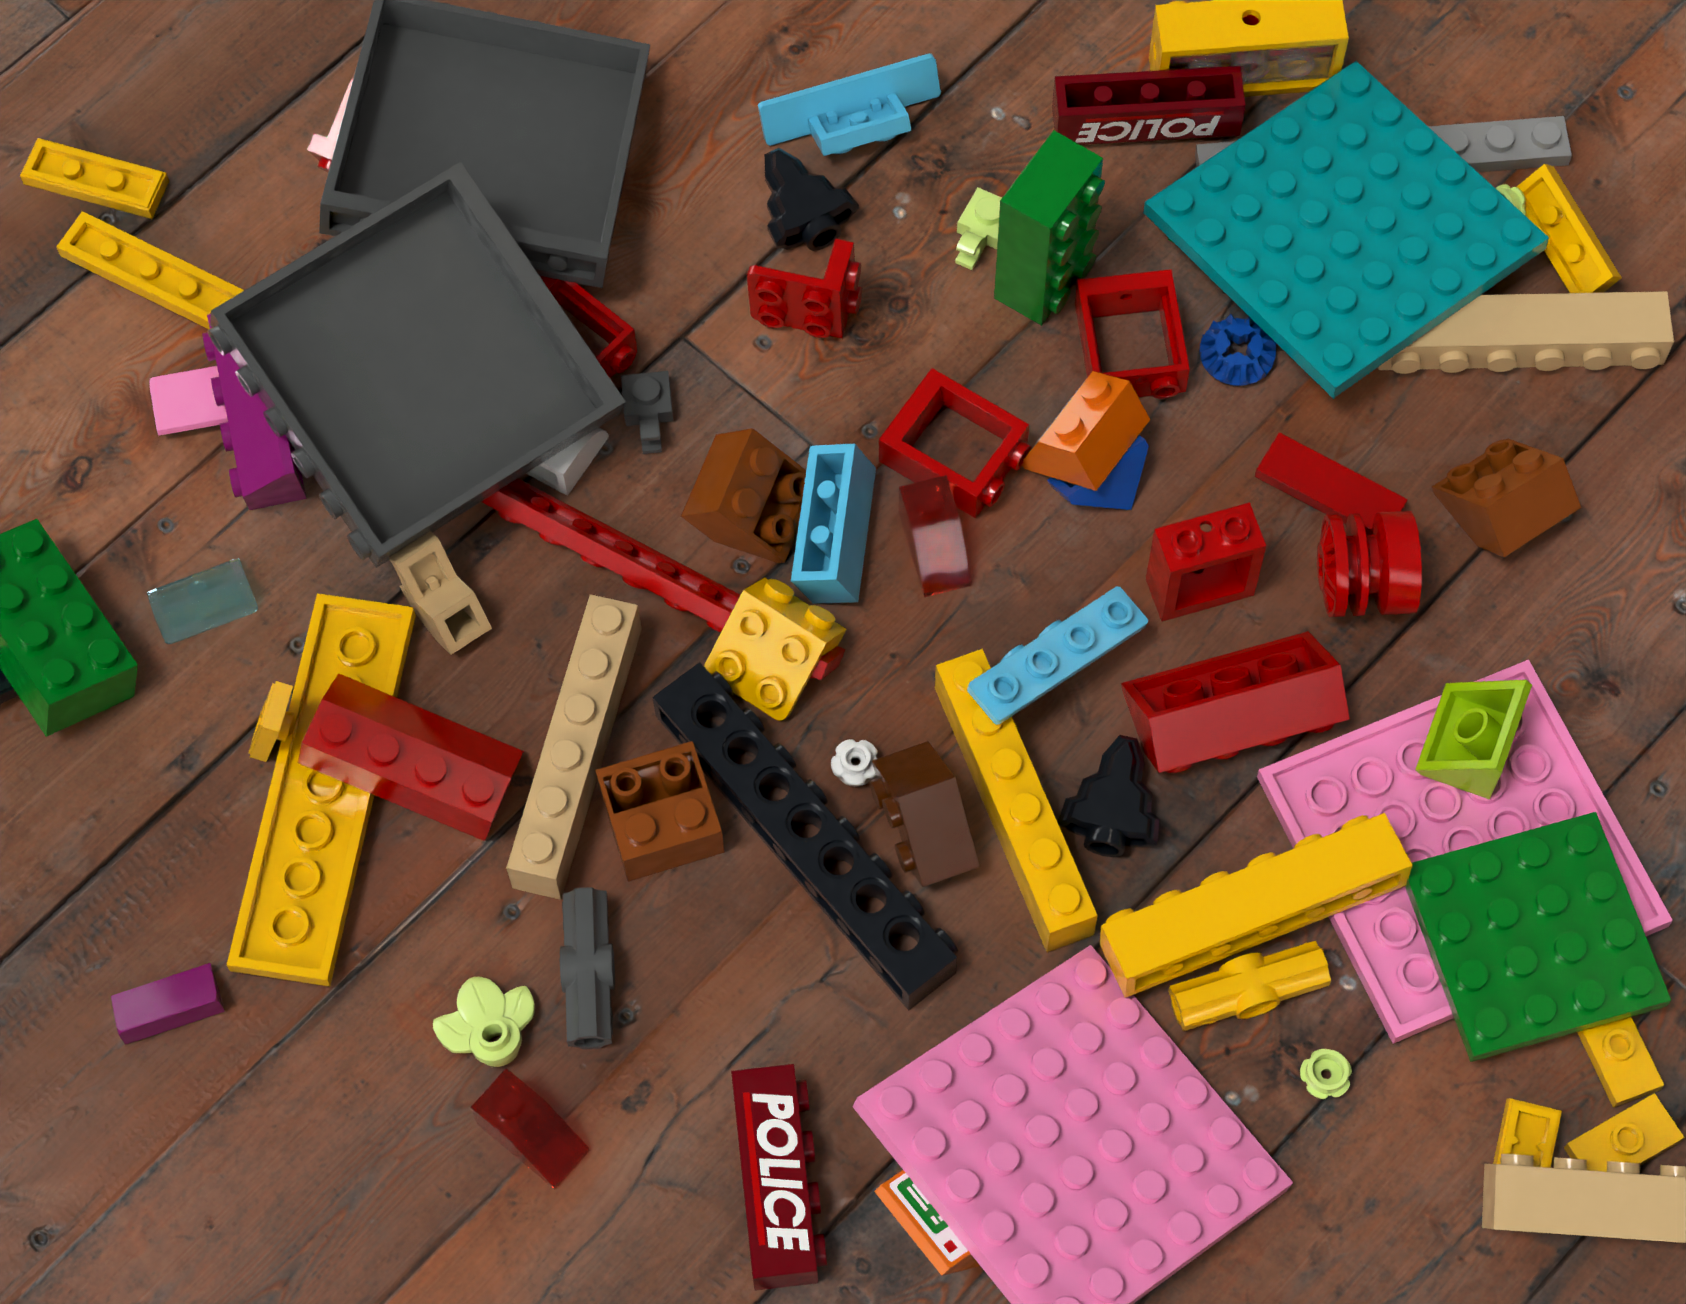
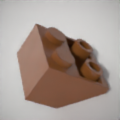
M753 428L716 434L681 517L716 543L776 563H785L798 532L806 470Z
M1509 438L1490 444L1484 454L1468 464L1454 467L1447 473L1446 478L1432 486L1435 496L1478 547L1502 557H1506L1582 508L1562 457Z
M693 741L595 770L628 882L725 853L722 830Z

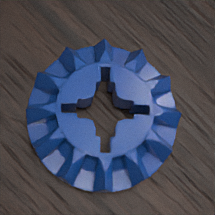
M1230 314L1225 320L1220 322L1213 320L1210 328L1202 335L1200 343L1201 362L1207 372L1220 382L1234 386L1250 385L1264 378L1274 365L1276 342L1250 317L1246 319L1234 318ZM1230 341L1238 345L1250 341L1247 345V355L1244 356L1242 353L1236 352L1233 355L1229 354L1226 356L1230 350Z

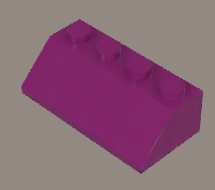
M210 313V314L207 315V317H208L209 327H210V329H211L212 327H211V325H210V318H211V313ZM208 332L202 333L208 361L216 360L219 377L211 378L217 406L225 405L228 422L220 423V430L226 452L234 450L237 468L229 469V476L235 498L243 496L249 510L307 499L302 473L291 456L295 448L285 434L279 438L272 431L263 415V412L268 409L258 394L251 397L244 390L235 373L240 368L231 354L221 355L210 339Z

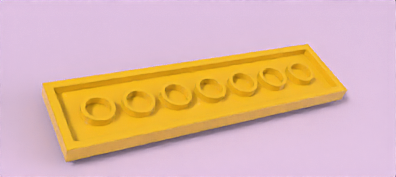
M318 593L316 595L288 710L294 713L286 741H281L229 952L227 967L231 972L331 986L374 795L299 764L301 743L322 698L338 673L397 698L416 617L413 607Z

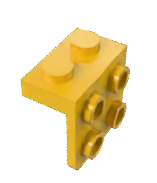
M764 577L743 590L704 667L710 674H713L715 671L720 673L730 685L733 693L775 720L781 721L791 714L820 658L839 645L847 629L836 623L834 615L820 606L808 605L795 597L793 589L787 584L776 579Z

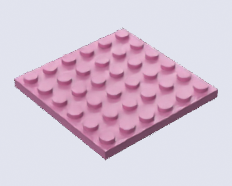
M1529 659L1474 681L1527 679L1532 684L1502 774L1490 799L1422 776L1415 770L1442 695L1273 763L1258 771L1257 778L1293 849L1305 837L1313 834H1321L1322 837L1340 831L1346 822L1358 816L1366 815L1370 819L1385 813L1412 863L1596 812L1645 935L1649 936L1669 927L1673 921ZM1405 886L1328 917L1393 1044L1454 1018Z
M1091 945L857 1097L853 1105L855 1111L1011 1304H1134L1287 1192L1293 1184L1291 1179L1134 995L1127 998L1124 997L1111 968Z

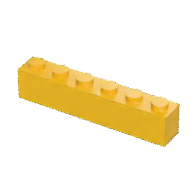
M983 649L937 664L935 670V690L1045 950L1048 953L1094 936L1098 915L1013 718L1010 717L999 725L994 724L967 691V687L972 680L991 669Z
M1385 813L1370 819L1366 815L1358 816L1346 822L1340 831L1322 837L1321 834L1310 835L1300 840L1294 846V849L1277 856L1273 852L1265 853L1250 861L1244 869L1231 874L1227 871L1214 873L1205 878L1200 886L1182 893L1181 890L1166 892L1156 898L1151 906L1138 911H1134L1131 908L1118 911L1111 915L1105 924L1101 925L1099 945L1124 997L1127 998L1402 888L1407 884L1412 863Z

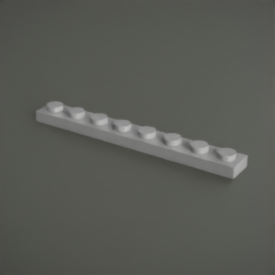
M1564 116L1428 126L1477 172L1540 168L1543 164L1566 166L1569 165L1572 157ZM1235 141L1196 144V166L1198 167Z

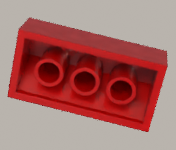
M1309 631L1121 683L1122 691L1143 751L1158 773L1164 771L1168 773L1182 772L1189 769L1196 762L1211 758L1228 759L1236 756L1240 750L1257 745H1278L1283 743L1289 736L1307 731L1311 733L1324 732L1331 729L1336 723L1350 720L1341 665Z
M338 673L322 698L303 738L298 763L485 841L524 751Z

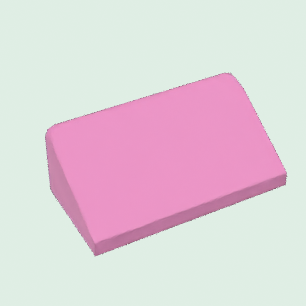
M217 366L150 378V393L158 436L211 427L228 422L225 405L217 406L212 389L211 378L219 377Z

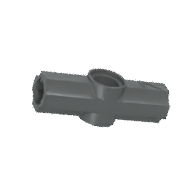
M593 887L575 888L573 891L563 893L562 902L564 946H560V977L562 992L566 993L568 1047L599 1049L605 1045L612 1044L613 1035L611 990H615V964L613 944H609L607 891L597 890Z

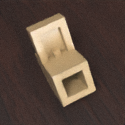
M431 531L389 557L402 582L400 588L410 606L414 608L416 615L430 634L448 653L452 655L492 629L474 591L456 575L439 538Z

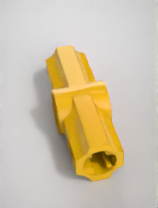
M1312 941L1264 957L1262 953L1258 952L1236 957L1223 964L1219 971L1169 986L1168 992L1177 1023L1183 1031L1234 1015L1237 1016V1019H1248L1262 1015L1276 1008L1282 1000L1329 986L1331 978L1322 948L1318 946L1316 941Z

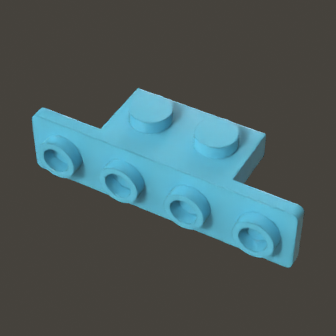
M929 53L762 101L758 104L764 140L767 145L771 146L811 134L823 156L830 154H843L849 152L854 147L874 141H888L898 134L912 131L909 114L904 107L937 98L941 94L936 59Z
M1114 587L1066 620H1057L1050 624L1040 633L1038 638L1026 646L1021 644L1013 648L1002 658L1000 663L972 680L967 687V691L992 722L999 725L1143 630L1148 623V619L1121 587Z

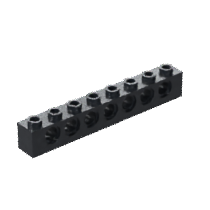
M699 662L653 696L655 716L679 744L693 741L702 771L909 1011L956 974L957 956L955 954L958 952L956 945L944 930L938 928L934 931L923 919L922 916L925 915L924 909L912 893L908 890L901 893L889 880L892 877V873L886 863L876 853H872L869 856L857 843L860 837L852 824L843 816H840L838 819L835 818L825 806L828 800L819 786L811 779L804 782L795 772L796 763L785 747L780 743L773 746L762 734L765 729L757 715L748 707L741 710L731 698L734 695L733 691L724 677L717 671L710 674ZM713 715L725 720L723 724L716 728H707L700 724L704 718ZM741 751H748L756 756L748 764H737L731 760L736 753ZM773 787L782 788L788 793L779 801H770L762 796L766 790ZM802 824H813L820 830L815 836L810 838H802L794 833V830ZM837 860L845 861L852 867L844 875H833L825 868L829 863ZM873 897L881 900L885 906L878 912L867 913L862 911L858 904L865 898ZM908 935L914 938L918 944L909 951H900L895 949L890 942L896 936Z

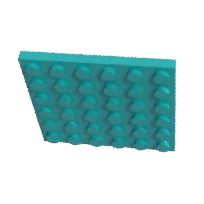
M1357 61L1145 201L1144 214L1333 399L1544 251L1549 237Z

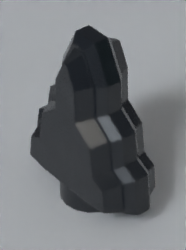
M777 148L764 154L765 182L772 192L767 201V209L772 218L767 225V229L775 247L788 250L806 243L809 250L817 251L831 245L841 235L842 229L840 226L847 222L859 209V204L846 188H835L824 175L809 174L802 162L786 151Z
M1119 735L1103 753L1098 772L1083 778L1077 795L1066 798L1061 810L1058 825L1072 833L1085 837L1084 847L1095 854L1119 857L1125 853L1126 846H1157L1160 819L1151 812L1152 793L1141 782L1145 763L1137 738Z

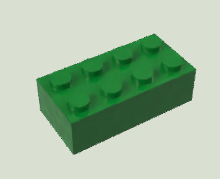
M1055 130L1052 131L1000 200L994 299L1041 326L1051 312L1058 314L1063 309L1071 293L1070 286L1077 277L1084 279L1095 263L1096 255L1092 252L1099 235V230L1095 229L1102 210V206L1098 204L1105 185V180L1101 179L1103 157Z
M34 519L0 534V669L47 737L134 697L138 664L39 520Z

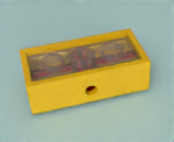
M1213 0L1189 3L1172 1L1167 4L1155 5L1149 50L1150 71L1241 66L1244 97L1310 92L1342 70L1349 40L1343 0Z

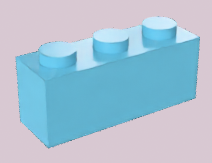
M856 444L810 446L791 582L813 604L854 603L859 601L876 467Z

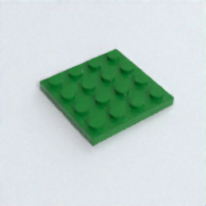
M1596 812L1412 862V869L1405 888L1470 1062L1667 1007L1671 1002L1670 995Z

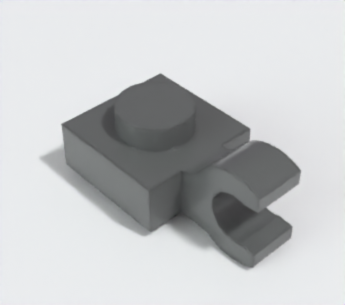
M660 371L621 375L622 395L626 401L624 404L626 426L640 425L643 454L662 452L659 423L673 421L669 372Z

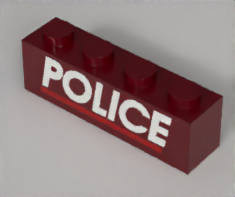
M1241 66L1055 76L1052 101L1054 130L1079 145L1240 136L1246 106Z
M794 1064L731 1071L754 1289L756 1291L818 1283L817 1267L827 1266L824 1234L813 1235L811 1215L821 1214L818 1182L807 1183L805 1163L815 1162L812 1130L802 1131L800 1112L810 1111L806 1080L796 1081Z

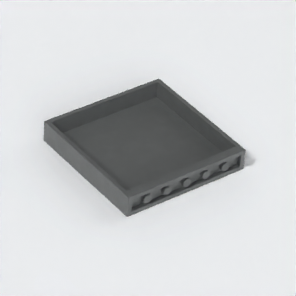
M374 0L320 203L319 233L331 236L340 234L461 161L539 276L602 288L646 76L650 44L430 0Z
M461 161L211 310L210 325L212 328L208 330V334L221 355L231 354L240 368L235 373L244 390L251 397L258 394L268 409L263 412V415L272 431L279 438L284 434L295 448L291 456L300 472L306 478L314 476L323 490L319 497L328 513L334 519L342 517L351 531L347 535V539L353 550L362 560L369 557L376 568L390 560L389 557L429 531H436L620 414L626 402Z

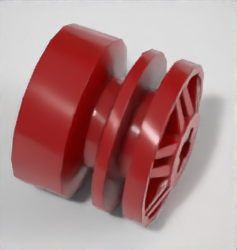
M1412 511L1376 513L1371 535H1367L1363 519L1359 513L1348 515L1346 529L1340 514L1324 516L1321 525L1320 542L1317 547V574L1329 618L1344 617L1348 601L1353 616H1364L1369 602V594H1374L1375 602L1381 615L1417 613L1422 587V562L1419 531Z

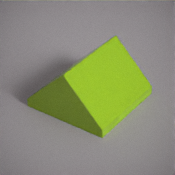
M1527 679L1446 683L1415 770L1422 776L1490 799L1502 774L1532 684Z

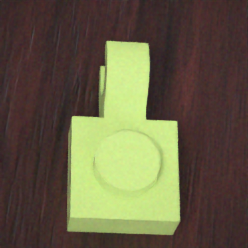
M977 187L957 222V233L962 236L956 246V250L960 251L955 260L956 264L973 270L986 245L997 249L1000 200L1002 197Z

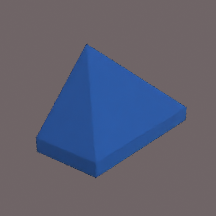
M1138 435L1097 491L1052 477L1047 481L1056 492L1072 505L1132 510L1149 445L1143 437Z

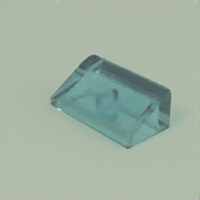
M239 558L147 592L155 620L167 644H173L255 613L258 610V605Z

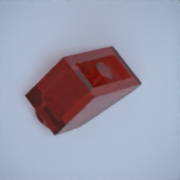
M947 476L900 486L899 515L924 597L971 586L972 581L960 518Z
M507 1068L471 1106L477 1124L554 1190L590 1151L589 1147L553 1108Z

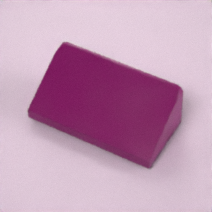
M211 963L111 996L117 1031L125 1045L225 1012Z

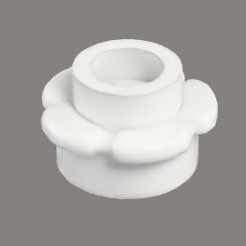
M848 739L836 747V756L831 758V769L834 775L839 777L843 783L858 787L867 784L876 777L872 760L878 759L876 757L878 752L872 743L866 740L855 742L853 739ZM858 758L861 762L859 765H853L851 760Z

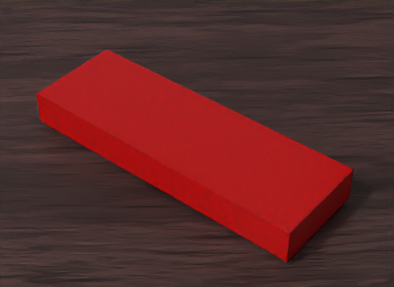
M1280 432L1256 468L1254 476L1326 515L1340 514L1345 525L1349 514L1359 513L1363 519L1367 535H1371L1376 513L1403 511L1408 501L1405 497Z

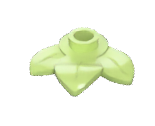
M471 977L459 990L457 997L458 1011L434 1019L433 1030L442 1045L452 1053H473L480 1062L492 1067H501L512 1062L518 1055L522 1043L521 1031L533 1019L535 1013L534 999L527 986L516 987L503 994L499 987L490 979ZM502 1035L497 1041L488 1042L493 1037Z

